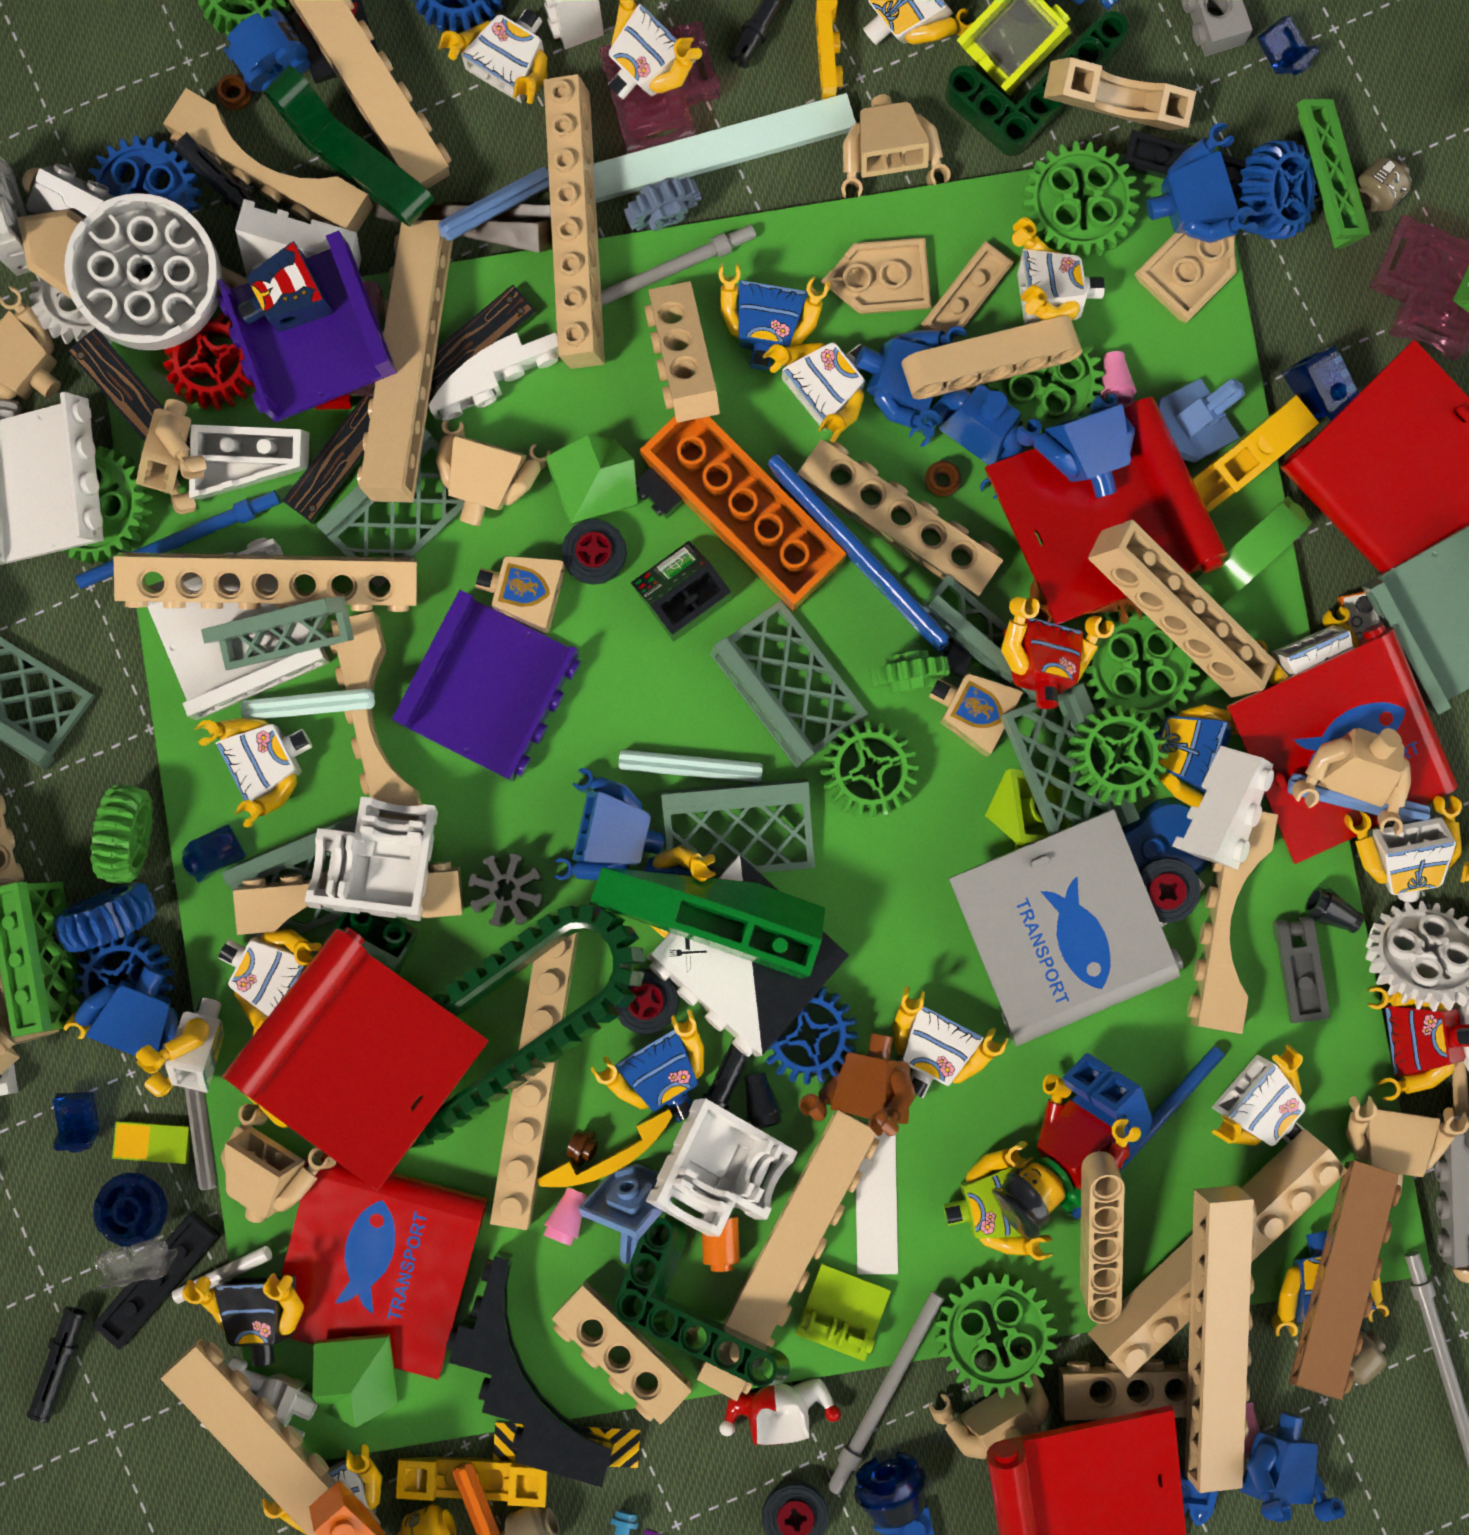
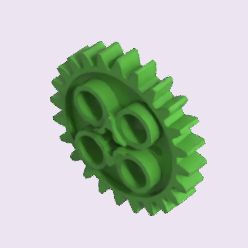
M1074 141L1070 152L1067 151L1063 144H1060L1057 150V157L1052 152L1047 151L1044 157L1045 163L1037 160L1033 168L1036 173H1029L1026 182L1031 186H1025L1022 192V196L1029 198L1023 202L1022 210L1032 211L1027 215V218L1037 224L1035 236L1044 234L1043 242L1047 246L1051 242L1055 243V250L1061 252L1063 247L1068 249L1069 255H1074L1076 250H1080L1084 259L1088 258L1092 248L1098 256H1101L1104 251V244L1113 250L1117 244L1116 237L1124 240L1128 233L1125 227L1132 228L1136 220L1131 215L1137 213L1140 205L1132 201L1138 198L1140 191L1129 189L1134 185L1136 176L1125 177L1129 164H1123L1118 167L1116 165L1119 157L1118 153L1107 158L1105 157L1106 146H1103L1096 153L1093 152L1092 142L1089 141L1085 150H1080L1078 142ZM1076 170L1080 171L1081 174L1080 199L1082 202H1086L1082 211L1086 230H1082L1080 227L1081 202L1080 199L1075 198L1079 189L1077 176L1074 172ZM1097 176L1101 178L1104 186L1092 185L1088 177ZM1057 179L1063 180L1068 184L1069 188L1060 190L1053 185L1052 181ZM1096 210L1102 211L1107 215L1108 220L1104 222L1098 221L1093 217L1092 212ZM1066 214L1071 217L1073 223L1064 225L1057 220L1056 215Z
M1080 334V335L1077 336L1078 339H1079V342L1082 341V338H1083V335H1082V334ZM1088 345L1082 348V354L1071 362L989 383L987 388L991 391L1002 392L1006 396L1008 403L1020 412V426L1028 430L1027 424L1029 420L1037 419L1041 423L1040 433L1046 432L1045 428L1090 413L1091 410L1088 407L1091 406L1095 399L1093 395H1099L1104 390V386L1095 383L1103 378L1104 372L1093 369L1099 364L1101 359L1100 357L1089 358L1088 355L1093 349V345ZM1064 366L1073 368L1077 378L1066 379L1060 373V368ZM1043 376L1049 378L1047 387L1040 385ZM1016 384L1025 385L1029 389L1030 396L1025 398L1018 397L1013 392L1012 386ZM1065 390H1072L1074 395L1070 396ZM1050 398L1059 400L1063 410L1060 412L1051 411L1046 406V400Z
M98 446L95 449L97 479L99 480V477L102 475L98 492L100 511L103 518L104 541L59 552L67 553L69 558L85 563L94 564V562L104 564L108 561V558L113 559V556L120 552L119 549L131 552L130 540L138 542L142 540L136 531L138 528L148 529L149 527L142 521V517L152 514L151 510L144 508V503L152 500L153 496L143 493V490L147 487L136 484L139 468L133 466L135 460L123 456L122 452L114 449H108L103 446ZM120 503L121 507L119 512L117 513L116 509L118 504Z
M1120 610L1115 613L1116 622L1108 616L1105 617L1102 622L1106 620L1112 621L1114 623V631L1108 638H1098L1096 642L1098 648L1089 666H1087L1083 675H1089L1091 678L1084 685L1085 689L1095 688L1096 693L1090 699L1091 702L1102 699L1104 701L1102 707L1106 706L1107 709L1113 708L1115 705H1121L1123 713L1128 708L1134 707L1137 712L1135 719L1143 714L1149 715V721L1146 725L1150 723L1151 714L1160 722L1165 719L1164 709L1171 715L1177 713V706L1174 702L1184 705L1189 701L1183 691L1193 692L1196 690V687L1188 681L1200 676V672L1191 669V665L1195 664V662L1146 614L1143 613L1142 619L1139 620L1137 613L1129 611L1127 624L1120 621ZM1134 634H1138L1140 637L1139 655ZM1149 638H1158L1163 643L1164 650L1161 655L1154 654L1149 650ZM1113 641H1121L1127 646L1128 655L1126 658H1119L1113 654L1111 649ZM1138 657L1140 663L1147 665V669L1140 672L1139 668H1133L1132 663L1138 660ZM1154 673H1160L1167 678L1168 687L1166 691H1160L1153 686L1152 677ZM1117 677H1125L1131 682L1132 691L1130 694H1122L1117 690L1115 685ZM1141 680L1146 692L1145 698L1140 696Z
M991 1271L988 1272L987 1282L982 1283L975 1274L973 1275V1287L969 1288L967 1284L961 1281L960 1287L963 1294L959 1296L953 1292L948 1293V1296L954 1303L952 1307L948 1305H941L940 1310L948 1317L947 1319L936 1320V1325L945 1329V1333L936 1335L935 1339L937 1342L946 1343L947 1345L938 1352L939 1357H951V1360L945 1366L946 1370L952 1371L958 1368L960 1371L957 1374L956 1382L959 1384L966 1378H969V1391L971 1392L980 1384L983 1385L985 1397L989 1396L992 1387L998 1389L1001 1398H1004L1005 1388L1011 1386L1016 1395H1019L1018 1383L1023 1381L1028 1387L1032 1388L1033 1383L1030 1375L1034 1373L1042 1378L1045 1376L1039 1366L1040 1363H1053V1360L1045 1352L1046 1350L1057 1349V1344L1048 1340V1336L1058 1333V1329L1053 1326H1047L1046 1322L1055 1316L1053 1312H1041L1047 1300L1045 1297L1033 1300L1037 1290L1035 1286L1028 1288L1026 1291L1022 1290L1023 1278L1019 1277L1011 1285L1009 1284L1008 1273L1004 1272L1001 1281L995 1282ZM1004 1300H1011L1018 1306L1017 1314L1012 1319H1002L997 1314V1306ZM983 1302L989 1303L998 1329H1006L1007 1331L1002 1334V1341L1010 1360L1008 1367H1005L1002 1363L995 1340L993 1338H986V1336L991 1334V1330L982 1307ZM972 1312L980 1315L983 1319L981 1328L975 1332L966 1331L961 1325L964 1315ZM1022 1336L1030 1340L1031 1348L1027 1354L1018 1356L1011 1352L1010 1344L1013 1339ZM982 1349L991 1350L996 1356L994 1364L989 1368L979 1367L974 1361L978 1351Z

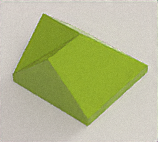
M1017 769L1006 770L985 817L1014 841L1016 850L1049 836V833L1023 771ZM1051 774V776L1063 781L1062 775ZM1048 783L1045 790L1047 800L1058 806L1063 790ZM1063 817L1059 826L1060 831L1070 827L1069 820Z

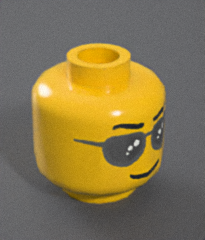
M434 1504L408 1513L402 1520L401 1531L398 1532V1535L457 1534L455 1521L451 1513L447 1509L443 1510L440 1506Z

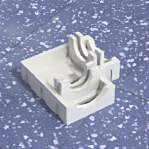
M0 156V261L16 276L31 272L27 269L17 217L27 216V212L14 171Z
M361 797L355 833L317 828L314 869L309 887L306 890L305 903L309 908L322 909L325 907L332 908L334 911L358 914L365 912L375 916L397 918L398 916L406 917L408 920L421 921L423 911L422 900L425 897L429 874L427 868L428 862L431 861L434 842L433 831L438 817L436 806L426 804L403 806L382 802L374 798ZM383 813L391 815L416 817L418 818V820L405 821L379 817V814ZM326 852H332L326 888L320 889Z
M695 1099L689 1110L690 1114L687 1120L683 1122L673 1143L674 1147L670 1155L667 1156L657 1176L658 1181L654 1189H651L646 1202L701 1233L713 1237H720L733 1207L743 1210L744 1214L755 1220H767L772 1209L771 1198L774 1188L786 1168L793 1163L797 1151L708 1099ZM772 1162L773 1164L770 1168V1171L764 1181L762 1188H760V1185L767 1172V1169L770 1163ZM673 1197L703 1214L701 1219L676 1207L670 1201V1198Z

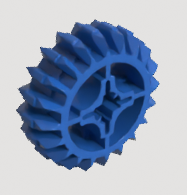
M413 0V2L417 3L416 9L418 14L421 16L425 15V21L429 26L436 24L441 34L448 27H450V31L458 33L459 29L464 28L466 31L472 26L483 23L484 19L492 21L495 18L493 10L502 11L503 7L502 0H476L475 2L473 0ZM458 6V7H460V8H449V7Z
M1272 140L1262 143L1257 148H1253L1252 155L1246 157V168L1240 170L1243 180L1238 184L1241 188V196L1238 200L1242 201L1243 207H1250L1257 212L1255 215H1250L1246 218V224L1251 222L1258 224V229L1253 234L1261 235L1262 238H1268L1269 240L1288 239L1295 236L1296 233L1304 231L1305 224L1311 222L1310 212L1316 210L1313 202L1314 197L1318 196L1315 192V184L1318 181L1314 179V166L1310 165L1311 155L1305 153L1303 145H1296L1295 141Z
M127 883L104 890L101 893L81 900L77 904L71 905L68 909L58 914L53 922L56 937L59 943H62L64 950L68 952H83L100 945H106L111 941L129 935L134 930L140 929L142 925L149 923L156 915L155 901L146 885L142 883Z
M132 932L129 935H125L124 939L121 937L106 945L98 946L99 950L97 948L87 949L86 952L91 960L79 959L78 965L84 968L85 971L84 973H75L73 976L75 980H83V987H77L73 991L77 995H85V999L81 1000L78 1006L80 1007L88 997L100 990L99 979L105 982L106 985L117 986L119 978L114 976H129L126 980H130V983L136 985L144 965L141 963L142 960L147 967L165 974V978L157 993L165 996L163 995L164 990L170 991L175 989L174 984L166 983V977L175 975L174 969L164 970L163 965L170 961V957L164 955L157 958L156 956L162 948L161 945L154 944L149 947V937L141 936L137 941L136 934ZM123 951L131 952L129 959L124 960L118 969L104 966L115 954Z
M824 986L819 990L818 996H814L809 1003L825 1007L831 1012L835 1020L815 1023L810 1019L805 1006L797 1015L798 1023L794 1031L778 1037L769 1048L773 1049L774 1054L766 1059L767 1064H773L779 1059L781 1064L778 1066L776 1073L782 1075L787 1067L792 1069L789 1075V1081L795 1082L798 1072L804 1073L803 1081L805 1085H809L811 1082L810 1073H816L818 1081L823 1083L825 1082V1076L822 1071L827 1068L836 1077L839 1073L833 1064L837 1060L842 1065L845 1063V1058L841 1056L843 1050L847 1052L856 1051L854 1046L846 1044L847 1038H858L857 1032H847L846 1026L856 1023V1018L849 1017L844 1019L842 1014L848 1012L850 1006L844 1004L837 1009L834 1005L838 1002L840 995L834 993L829 1001L824 999L827 993V988ZM802 1015H804L805 1021L811 1029L827 1028L818 1032V1037H814L816 1039L812 1043L814 1053H812L810 1045L807 1044L805 1039L789 1040L798 1036V1031H802L800 1029L804 1025L801 1018ZM838 1031V1041L834 1051L822 1061L819 1052L820 1040L824 1036ZM792 1045L803 1046L808 1053L811 1065L799 1064L790 1060L780 1048Z

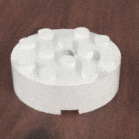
M126 194L99 204V207L90 213L83 222L80 221L70 237L65 253L66 284L76 307L107 338L133 349H167L184 343L195 336L211 319L218 305L217 296L221 294L217 283L219 279H222L221 262L216 248L204 228L182 206L156 195ZM152 265L153 271L149 277L142 279V281L135 278L136 272L141 266Z

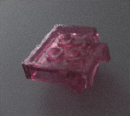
M702 21L680 25L667 30L677 40L679 38L693 37L694 40L690 48L699 47L702 50V60L708 80L702 81L696 60L681 87L661 94L657 93L654 96H650L637 84L623 100L608 86L627 154L694 136L695 127L689 106L696 105L700 101H711L720 98V84L711 62ZM611 45L599 47L607 84L622 69L608 55ZM676 128V131L660 138L640 139L644 136Z
M1403 214L1394 224L1385 255L1368 288L1401 301L1388 334L1398 338H1411L1426 342L1440 350L1444 357L1456 361L1465 353L1469 343V313L1453 301L1469 266V241L1448 235L1446 231L1426 223H1419L1414 221V218ZM1403 237L1406 239L1395 269L1392 271L1389 267ZM1417 323V324H1419V325H1422V326H1424V327H1426V328H1429V329L1434 330V331H1436V332H1438V333H1441V335L1435 334V333H1433V332H1431V331H1428V330H1426V329H1423V328H1421V327H1418V326H1416V325H1414V324Z

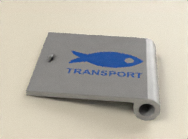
M1114 809L948 878L1003 1011L1001 1015L1006 1029L1016 1047L1180 977L1179 970L1183 968L1182 960L1175 948L1170 949Z

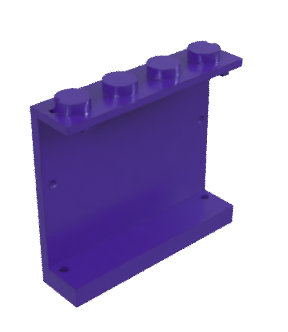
M339 230L326 235L330 249L307 258L334 311L329 316L283 332L277 331L266 316L248 325L239 312L237 305L255 296L249 282L231 289L223 279L217 281L221 294L217 296L218 303L226 317L230 316L233 324L229 328L231 339L237 349H242L245 359L240 361L241 367L249 381L253 380L256 392L252 393L255 405L260 413L265 412L275 423L397 373L351 248Z
M459 589L392 720L513 782L517 775L522 777L531 761V757L527 756L533 743L539 745L548 728L544 721L550 710L556 712L565 695L560 690L567 678L572 680L581 664V660L577 659L580 653L577 648L573 646L569 648L476 601L472 595Z

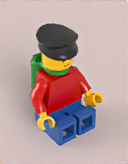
M1086 1053L1062 1078L1057 1075L1048 1074L1043 1080V1091L1051 1095L1052 1098L1047 1101L1037 1144L1038 1151L1042 1157L1039 1164L1030 1163L1019 1174L1009 1172L1001 1187L992 1189V1194L1008 1222L1020 1235L1028 1239L1038 1238L1040 1228L1049 1223V1214L1058 1205L1068 1212H1072L1075 1208H1081V1167L1083 1160L1088 1155L1098 1151L1111 1154L1120 1172L1124 1161L1136 1148L1135 1143L1142 1140L1151 1127L1152 1117L1141 1086L1121 1073L1113 1072L1111 1067L1089 1053ZM1072 1091L1077 1094L1072 1100H1069L1067 1103L1062 1101L1063 1098H1067Z

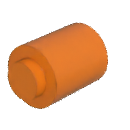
M737 1215L729 1216L720 1237L707 1236L702 1233L703 1264L710 1265L713 1272L733 1270V1264L740 1262L739 1222Z

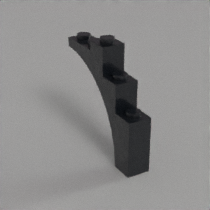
M498 1251L494 1256V1260L487 1258L483 1269L481 1281L487 1282L483 1297L476 1296L470 1316L476 1319V1323L464 1319L458 1329L452 1328L446 1344V1350L451 1351L448 1363L492 1375L491 1378H484L478 1399L485 1401L482 1413L525 1425L524 1428L517 1426L511 1449L518 1450L515 1463L602 1487L615 1441L587 1431L564 1416L540 1392L526 1371L513 1340L508 1316V1279L513 1255Z

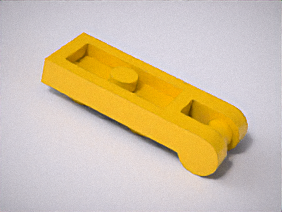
M817 0L815 21L821 100L836 96L837 88L843 87L842 65H835V54L840 53L839 31L833 32L832 25L836 20L838 0Z

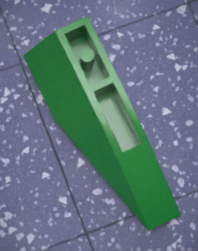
M602 867L589 902L591 905L800 979L811 975L822 941L825 907L756 882L715 878L698 881L693 876Z

